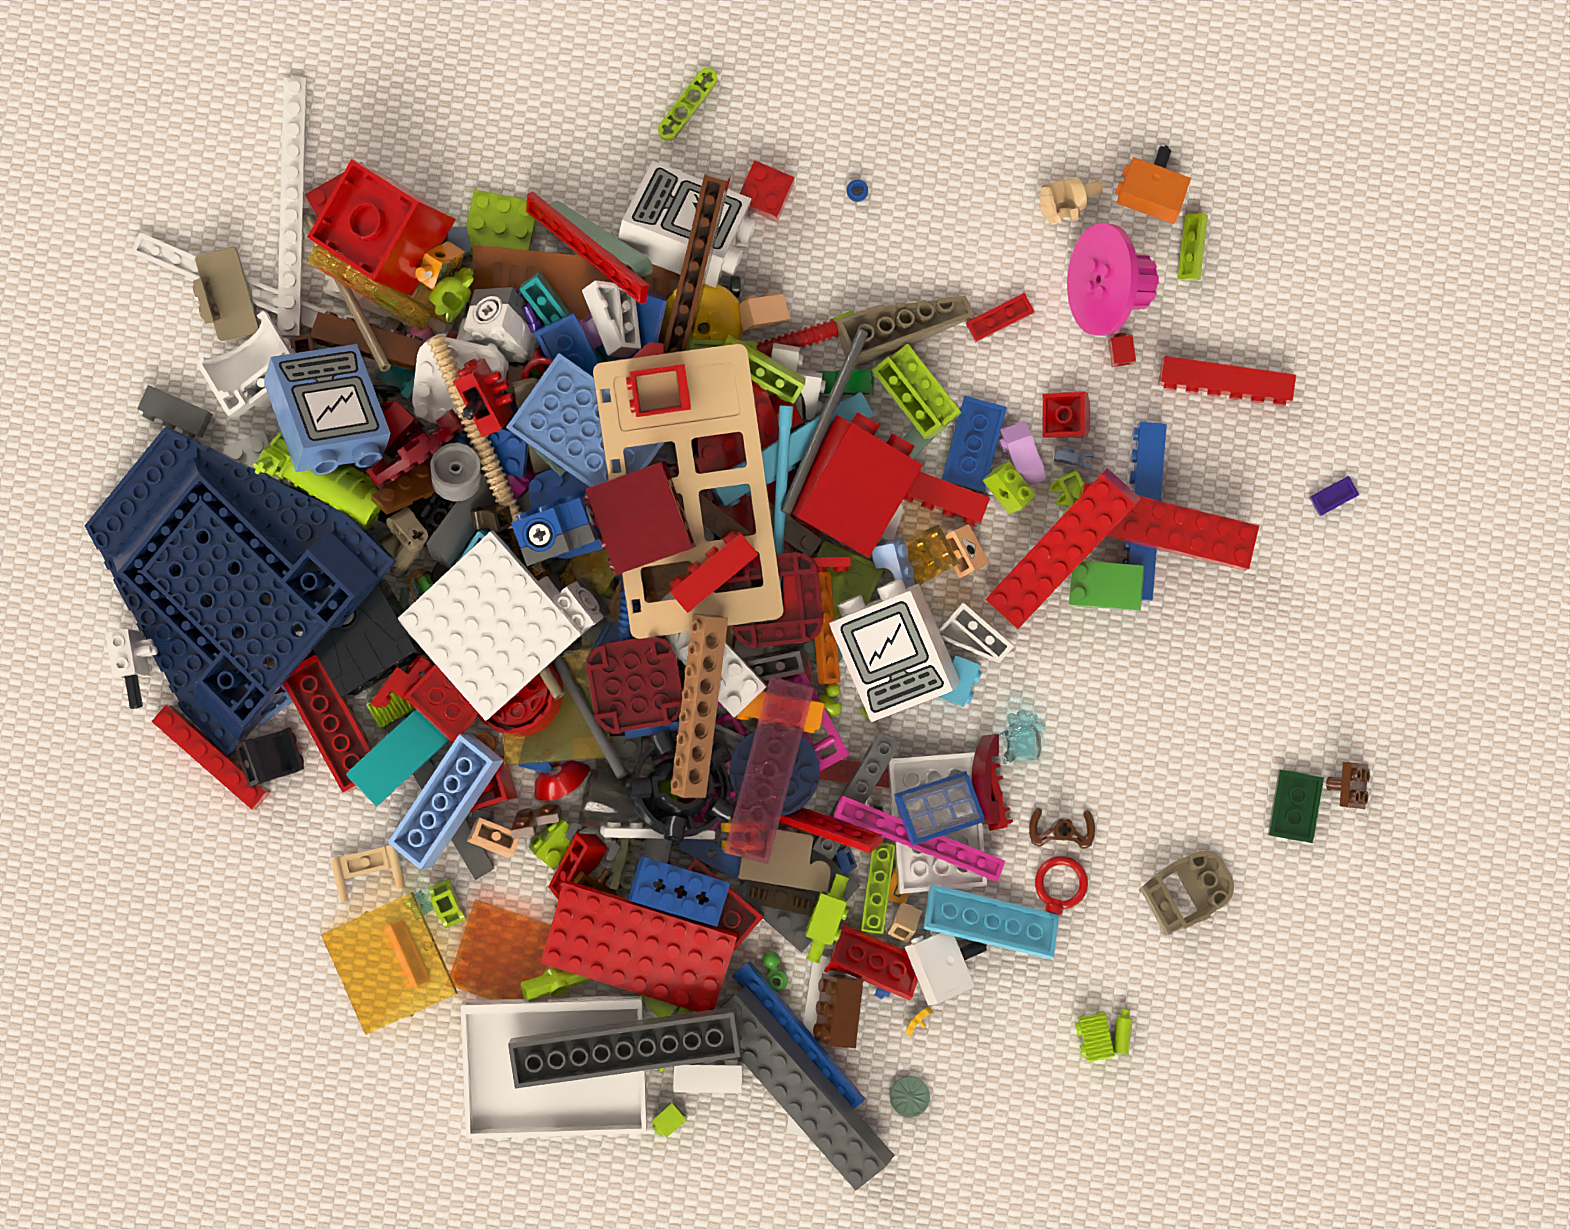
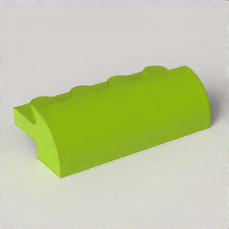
M908 343L893 356H888L872 369V372L924 439L936 436L945 430L950 422L963 413Z

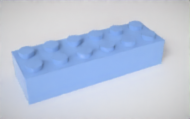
M471 733L459 734L388 843L420 870L433 867L504 759Z

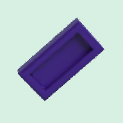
M1347 476L1310 496L1309 499L1318 515L1322 516L1360 494L1351 478Z

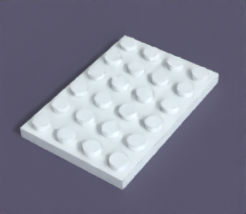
M975 752L891 759L888 764L892 816L902 819L895 802L894 794L965 771H967L971 780ZM963 786L947 790L951 802L967 797ZM943 792L927 797L930 808L947 804ZM922 799L906 803L910 815L926 810ZM969 801L953 806L957 818L973 813ZM949 808L932 813L936 824L952 820ZM928 814L912 819L913 824L922 828L932 826ZM982 823L943 835L985 852ZM894 842L899 894L929 891L931 884L951 889L987 886V878Z

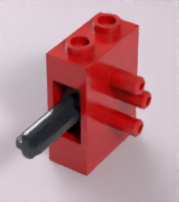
M485 358L479 361L472 359L466 362L464 368L457 372L458 376L453 380V383L466 405L463 408L462 417H467L468 420L473 419L481 436L484 437L501 430L514 414L508 404L513 401V396L510 393L505 395L502 393L503 390L509 388V383L507 380L497 383L498 380H501L502 375L499 371L492 373Z

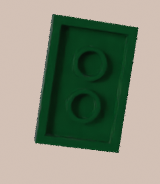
M1278 770L1268 829L1269 836L1313 843L1324 777Z

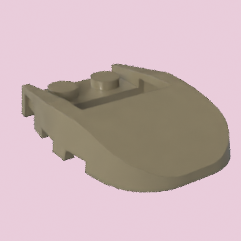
M1200 851L1163 868L1138 890L1142 892L1163 930L1162 934L1170 935L1176 930L1185 929L1198 922L1207 920L1216 910L1225 906L1233 896L1234 882L1225 863L1217 854L1211 851ZM1174 872L1179 876L1197 911L1183 918L1162 880Z

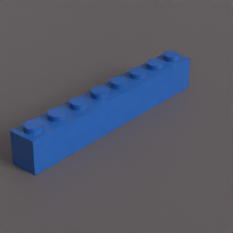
M1139 422L1137 427L1133 429V440H1136V449H1132L1131 462H1134V471H1130L1129 484H1133L1132 491L1138 496L1161 501L1167 424ZM1124 541L1127 559H1123L1122 564L1145 566L1142 601L1150 602L1153 600L1157 549Z

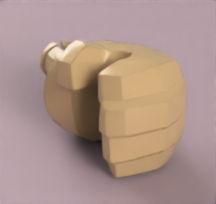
M1073 177L1041 186V214L1046 217L1049 223L1062 222V219L1065 217H1070L1072 221H1077L1080 217V212L1087 206V197L1103 193L1101 182L1096 180L1095 182L1083 185L1078 177Z

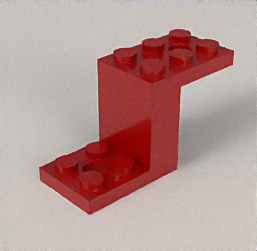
M852 557L812 558L817 565L818 572H826L828 567H833L835 572L848 571V567H853ZM796 575L783 576L784 613L778 619L756 622V625H760L761 622L769 624L800 620Z

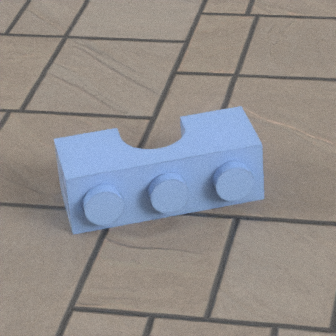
M899 538L877 543L872 552L876 569H889L893 573L895 580L902 578L906 588L915 585L914 570L909 562L908 548L904 543V539Z

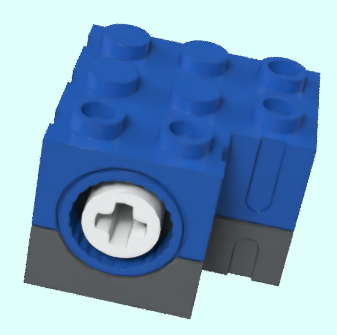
M581 492L563 498L564 503H561L559 499L542 507L528 510L517 515L518 520L511 522L519 546L522 547L521 551L527 566L600 539L602 536L599 528L595 527L592 520V515H594L592 507L587 505L584 495L582 496Z

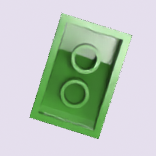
M1082 561L1071 573L1069 605L1083 608L1141 611L1145 566Z

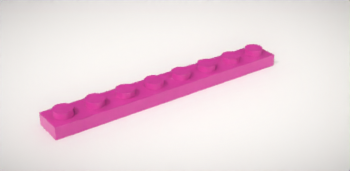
M845 796L840 797L833 816L844 822L882 834L884 838L995 882H998L1005 864V860L945 836L912 846L902 819ZM914 824L916 831L924 829Z

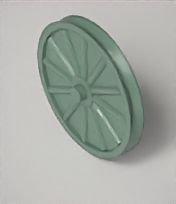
M907 1076L899 1079L894 1083L890 1091V1103L893 1109L904 1117L911 1118L921 1115L927 1109L930 1102L928 1087L922 1080L916 1077Z

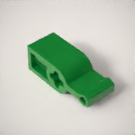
M840 370L816 371L822 373V380L826 381L824 394H830ZM852 370L842 395H853L858 392H862L863 395H874L875 374L871 370Z

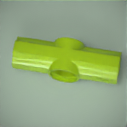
M553 967L545 971L542 976L521 982L522 994L528 1002L550 994L556 997L564 994L571 987L589 982L590 979Z

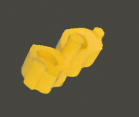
M929 1006L921 1010L908 1024L905 1033L912 1038V1032L918 1024L925 1028L926 1024L921 1020L935 1012Z

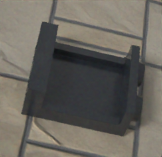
M291 727L258 738L246 739L235 745L249 787L295 774L305 768L303 756L299 753L296 744L297 739Z

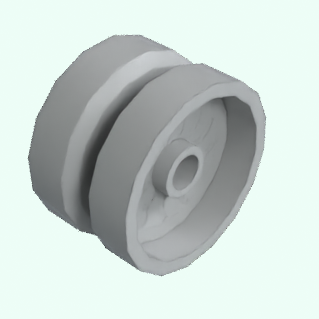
M450 443L442 446L433 454L430 462L432 485L436 493L442 498L450 501H464L472 497L479 490L481 484L480 459L472 448L461 443Z

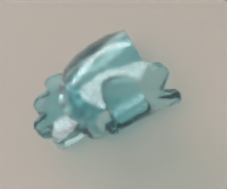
M1021 709L1016 715L1014 713L1007 715L1009 726L1007 730L999 734V736L1005 737L1008 742L1007 751L1003 756V764H1007V761L1011 763L1014 760L1033 761L1039 759L1041 754L1040 732L1044 730L1045 723L1042 721L1038 722V716L1035 713L1027 716L1026 711Z

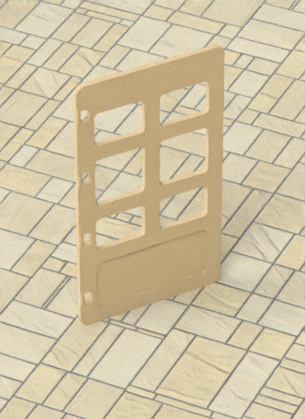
M733 344L598 363L594 367L593 374L609 480L626 475L623 450L626 447L673 441L676 447L679 475L673 477L672 480L676 492L680 493L683 497L685 517L696 547L622 573L631 634L635 638L641 639L690 632L693 614L728 618L727 626L780 618L783 614V603L746 347L742 344ZM685 364L691 410L636 417L635 413H631L629 400L633 399L632 390H627L626 377L630 376L629 372ZM676 371L636 377L641 411L680 405ZM609 388L611 402L603 403L601 389ZM732 432L742 433L747 462L744 468L702 474L696 473L691 445L693 438ZM620 459L621 472L613 473L612 460ZM748 484L751 491L756 533L744 537L760 555L763 585L719 593L713 592L688 613L676 599L646 602L644 600L640 572L643 567L690 561L693 564L697 560L700 563L706 558L705 553L713 546L719 548L724 543L723 540H705L699 491ZM640 599L642 612H633L632 600Z

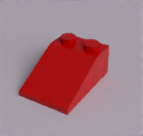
M506 755L500 756L504 761L470 812L518 798Z

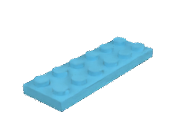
M931 884L923 929L1052 959L1055 953L1059 915Z

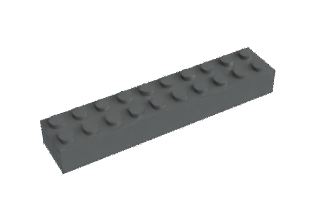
M745 985L720 1007L735 1006L741 1045L740 1060L855 1191L883 1170L895 1155Z
M735 1006L511 1038L508 1043L515 1089L741 1056Z

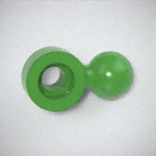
M774 951L766 952L762 958L763 965L769 969L766 980L776 992H781L788 984L787 974L782 969H778L780 963L779 955ZM774 978H779L781 983L775 985L772 981Z

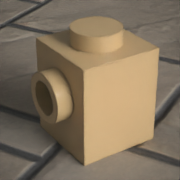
M902 902L894 913L888 934L908 943L916 931L922 911Z

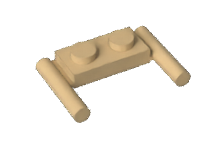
M391 845L331 859L340 903L349 901L344 880L346 878L392 868L397 889L406 887L398 851Z

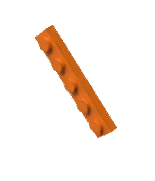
M819 572L824 623L820 634L814 638L819 684L841 683L837 641L829 625L835 619L830 572Z

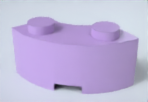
M1023 421L1001 429L1002 439L999 440L1003 452L1007 451L1010 462L1026 483L1030 486L1046 480L1043 463L1026 422Z

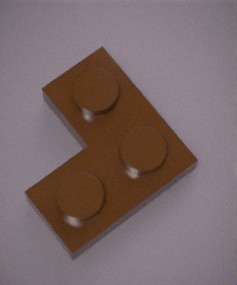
M547 804L539 809L525 808L516 813L511 828L512 837L519 838L535 835L538 825L559 822L562 814L560 805L553 806L552 804Z

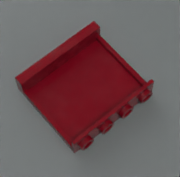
M666 461L585 489V501L589 507H592L594 513L592 515L593 523L601 532V545L604 550L607 549L610 557L608 558L609 567L612 571H615L616 575L696 547Z

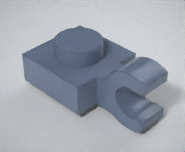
M1064 447L1055 452L1053 461L1074 466L1078 465L1084 469L1092 468V465L1086 464L1084 461L1085 457H1094L1095 454L1092 452H1084L1082 455L1074 454L1075 450Z

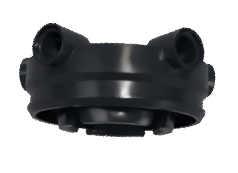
M669 730L652 736L653 745L638 759L631 778H628L626 782L627 796L631 799L640 819L649 828L664 835V839L673 842H682L685 837L701 834L719 820L727 823L736 809V805L729 802L731 781L724 763L729 758L727 749L718 742L712 745L706 798H697L691 803L682 804L671 799L668 793H659L657 782L664 781L667 774L674 769V758L659 762L654 767L655 771L648 774L647 777L639 778L641 767L648 757L651 756L652 760L655 761L670 755L676 750L677 736L672 737ZM714 789H716V798L711 801L703 815L707 822L695 828L692 819L699 815L702 808L706 806L708 797L714 794ZM645 801L651 811L661 808L665 812L660 818L663 820L662 822L658 821L644 805Z

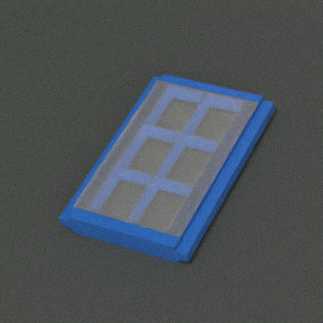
M967 771L894 794L895 802L912 846L985 822Z

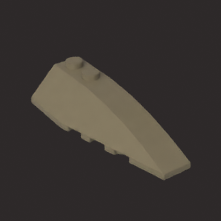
M966 296L941 298L937 301L926 302V300L909 304L904 302L891 306L877 305L838 319L836 323L845 357L848 354L857 330L862 329L868 333L854 367L899 351L907 343L911 346L974 317V313Z

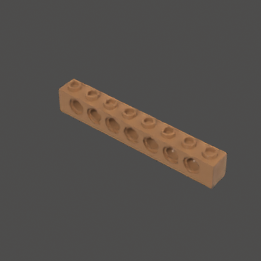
M693 614L690 626L691 633L685 668L684 689L682 691V706L679 715L680 722L673 778L671 781V794L683 798H706L728 618L722 616Z

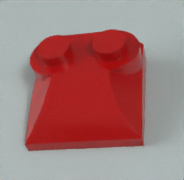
M1087 392L1043 394V438L1088 437L1090 431V401Z

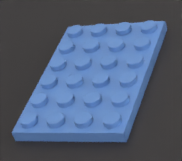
M558 353L506 428L580 481L592 487L609 481L595 381L591 375ZM601 389L603 403L611 402L610 389ZM664 442L626 447L623 450L626 474L647 467ZM620 459L612 460L613 473L621 472Z

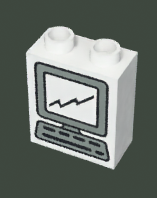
M652 161L622 219L618 239L648 257L652 264L681 275L703 180ZM727 190L705 284L716 288L723 271L732 275L735 274L743 250L735 247L737 241L748 245L757 222L756 219L747 216L752 198Z
M902 578L877 588L881 597L878 600L865 604L862 595H857L837 604L840 615L829 623L871 722L951 692L960 683L958 674L919 583L906 588Z

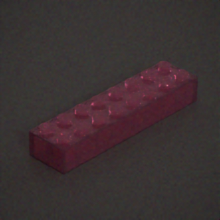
M773 675L770 676L724 853L765 864L769 863L814 686Z

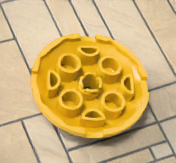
M705 284L692 340H725L728 334L741 340L743 328L739 309L740 303L724 286L717 284L715 288ZM677 289L667 299L659 334V341L663 344L665 343ZM707 322L706 327L702 331L698 330L700 323Z

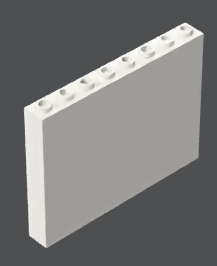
M643 996L538 998L529 1002L525 999L463 1000L461 1004L466 1139L472 1138V1141H484L486 1138H494L496 1141H504L508 1137H517L518 1140H528L530 1137L539 1136L540 1139H551L553 1136L571 1139L575 1135L595 1138L602 1134H607V1137H618L620 1134L638 1137L646 1133L647 1101L645 1071L515 1089L508 1048L511 1038L643 1020Z

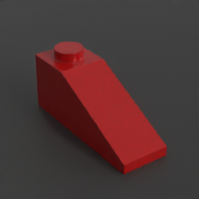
M575 834L548 886L558 900L565 880L573 882L581 870L589 875L599 865L608 847L596 834Z

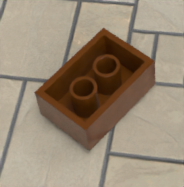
M822 973V978L818 983L820 995L819 1001L816 1003L817 1022L813 1027V1035L818 1042L831 1047L856 1048L863 980L848 975Z

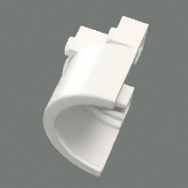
M264 311L257 315L261 319L258 331L245 343L225 354L209 358L202 357L197 361L198 367L229 417L238 418L253 406L266 409L272 405L264 385V378L270 358L296 353L294 349L288 347L269 314Z

